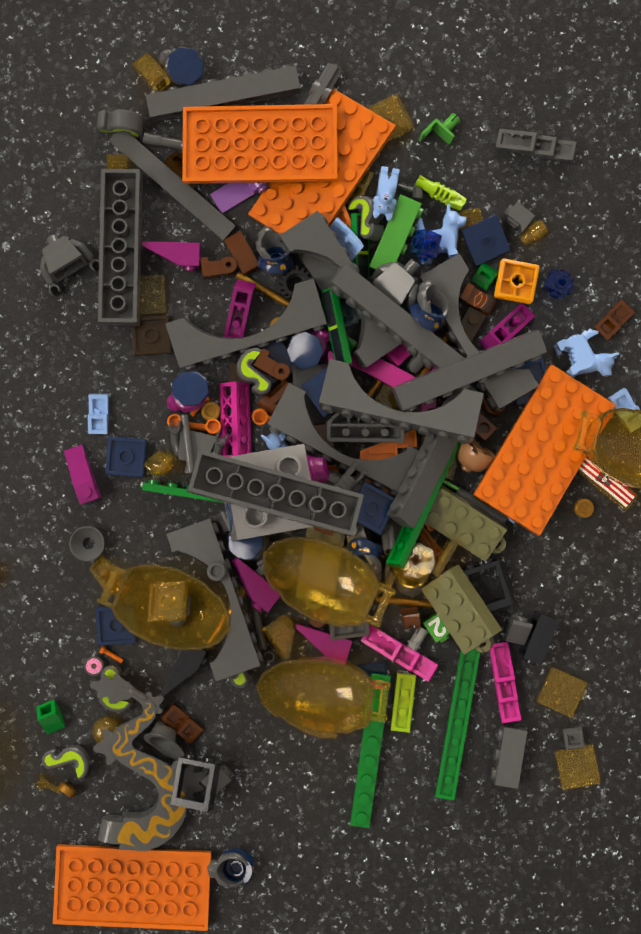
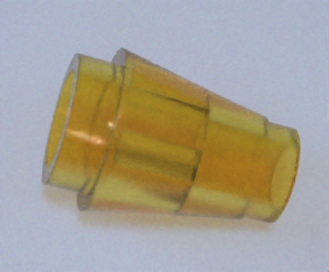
M540 219L537 222L534 221L519 238L526 246L545 237V234L549 231Z

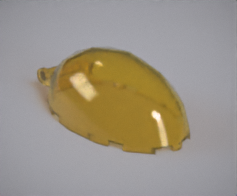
M618 408L607 410L600 415L589 411H582L581 425L573 450L587 455L590 462L605 477L622 486L641 489V410Z
M289 537L273 542L263 553L262 571L272 590H275L287 605L309 619L321 623L344 627L358 626L365 621L373 626L380 627L387 605L392 595L396 593L395 589L378 581L375 572L364 559L337 544L316 538ZM379 590L384 592V595L374 617L368 614L377 598Z
M154 564L136 565L126 569V571L111 566V574L101 598L97 600V603L111 608L115 618L130 633L150 644L174 650H202L219 644L230 628L229 612L219 596L201 580L180 569ZM118 575H124L112 604L108 602ZM183 590L191 597L190 615L187 616L182 626L174 627L167 621V617L160 612L161 594Z
M298 656L277 663L264 671L256 685V691L259 693L260 703L273 716L281 717L293 727L318 734H347L357 729H364L370 724V721H387V696L391 683L372 679L367 672L354 664L330 656ZM376 689H380L378 713L373 712Z

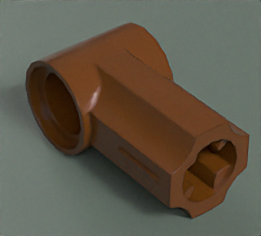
M286 380L282 381L274 390L268 392L257 402L258 406L264 409L267 415L272 416L289 383Z

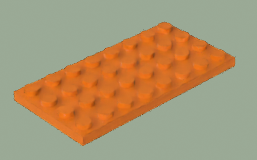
M333 89L325 104H337L338 181L270 182L267 185L269 188L263 191L248 215L264 226L272 228L274 232L283 234L311 214L319 211L320 214L326 217L327 225L330 227L396 130V125Z
M337 104L183 107V184L338 181Z
M552 364L547 368L538 383L539 386L534 390L473 493V496L537 536L541 535L615 407L614 403Z
M58 844L56 847L53 924L208 931L210 876L207 867L211 862L212 851L156 848L149 851L119 850V847Z

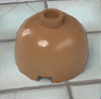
M475 440L468 444L461 443L456 454L458 461L462 464L461 468L468 473L471 471H485L495 458V454L487 447H481L480 443Z

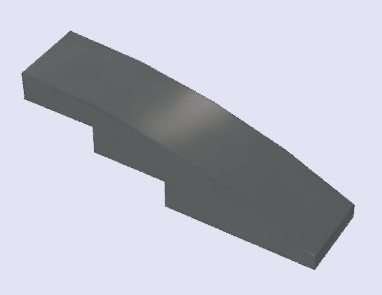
M499 129L496 148L539 158L574 162L577 142L558 140L557 137L542 136L536 132Z

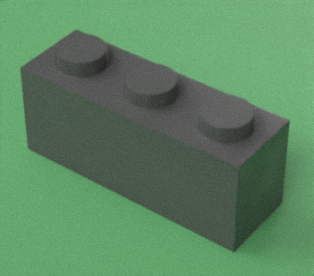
M502 724L501 729H498L497 740L499 745L494 750V760H496L495 767H492L490 775L495 785L518 789L527 738V730L525 728Z

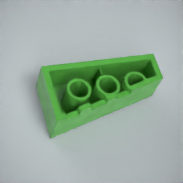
M400 194L392 218L386 226L369 267L377 269L380 265L398 262L400 254L404 255L408 244H405L407 237H412L416 228L413 226L416 218L420 219L424 210L421 208L422 203Z

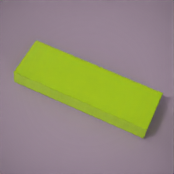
M397 672L391 731L410 733L416 674Z

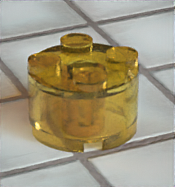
M416 543L405 567H393V573L399 583L410 588H416L419 585L425 584L429 580L435 566L433 550L423 544Z

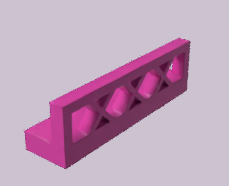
M237 381L220 383L221 437L224 438L228 434V427H232V433L224 443L222 456L231 457L251 453L250 383ZM227 387H231V395L229 397L227 396ZM229 406L231 407L230 416H228L227 409ZM230 444L232 446L233 455H228V447L230 446Z

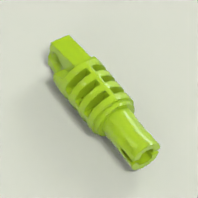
M422 175L419 176L415 183V187H419L429 193L431 198L434 197L440 203H445L446 206L449 204L451 208L461 211L467 200L455 190H450L449 187L446 188L440 182L434 183Z

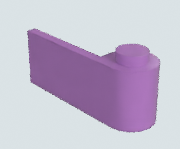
M270 182L227 183L211 193L210 196L221 214L256 193H263V191L269 188L267 185Z

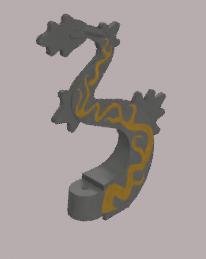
M118 673L114 674L113 679L103 674L100 680L90 683V687L97 691L99 699L109 697V703L113 704L133 697L142 705L143 711L141 715L121 724L114 731L104 728L102 730L103 739L93 746V750L106 756L107 765L112 764L117 759L124 766L149 779L158 790V799L154 806L146 811H123L122 816H103L98 840L109 844H120L119 850L149 851L161 846L175 835L184 821L187 810L185 807L170 805L178 760H175L170 766L163 760L142 752L132 745L133 739L153 722L156 713H162V708L159 705L164 700V696H152L150 691H147L145 694L134 688L131 683L124 680ZM194 765L186 767L181 795L194 798V792L202 791L204 787L199 782L206 776L205 772H194Z

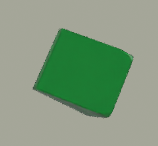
M484 262L476 271L471 281L487 290L498 275V271Z

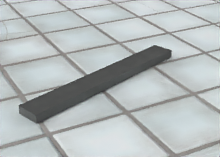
M116 132L110 138L109 142L222 241L236 228L231 221L188 184H183L182 179L128 132Z

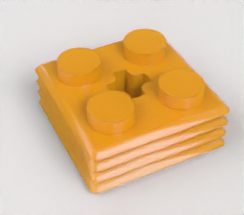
M502 259L500 261L494 297L531 304L534 300L540 266ZM516 277L518 278V281L521 282L517 286L514 282H512V280H514Z

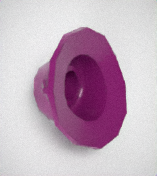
M306 453L311 480L320 483L327 482L330 474L325 457H311Z

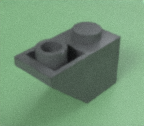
M514 614L513 618H507L503 639L508 642L525 645L533 624L529 623L527 618Z

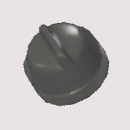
M161 721L155 724L150 733L144 735V740L165 756L178 760V757L184 756V751L176 744V731Z

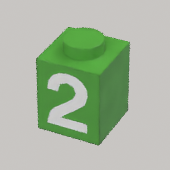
M436 612L422 621L436 643L438 641L442 643L450 637V632Z

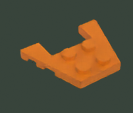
M416 430L404 433V443L381 442L359 451L360 460L386 459L398 455L397 448L417 447ZM367 478L364 480L366 483L372 485L373 481ZM383 487L382 490H384V493L395 498L394 496L389 494L390 490Z

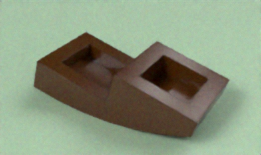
M241 231L224 240L243 275L258 268V261Z
M621 299L594 327L609 340L635 312Z
M173 702L160 716L161 720L171 726L178 735L190 744L203 731V728Z

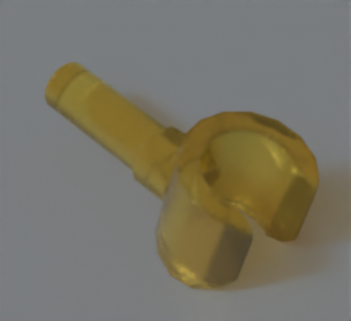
M43 774L38 775L42 782H34L39 790L47 788L60 794L61 791L58 787L48 783Z

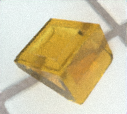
M106 155L107 169H127L126 155Z
M480 208L468 209L459 213L460 216L467 217L466 225L461 227V230L483 220Z

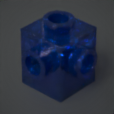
M428 229L416 230L411 242L410 253L417 255V259L422 261L436 258L440 250L442 235Z
M553 268L542 289L548 291L549 295L553 298H564L566 294L570 295L572 292L574 278L570 277L571 274L567 271H558Z

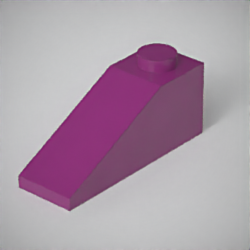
M142 242L145 250L185 269L186 272H196V269H201L200 243Z
M238 279L234 285L224 333L225 338L244 337L254 298L255 283Z
M521 303L478 343L484 349H488L508 341L532 320L535 315L524 303Z
M83 445L65 450L64 454L80 505L101 499L102 496Z
M233 558V566L248 599L253 603L251 606L260 613L261 611L269 612L282 594L239 558Z
M297 623L296 629L327 658H330V662L341 665V662L346 663L352 639L331 641L330 632Z

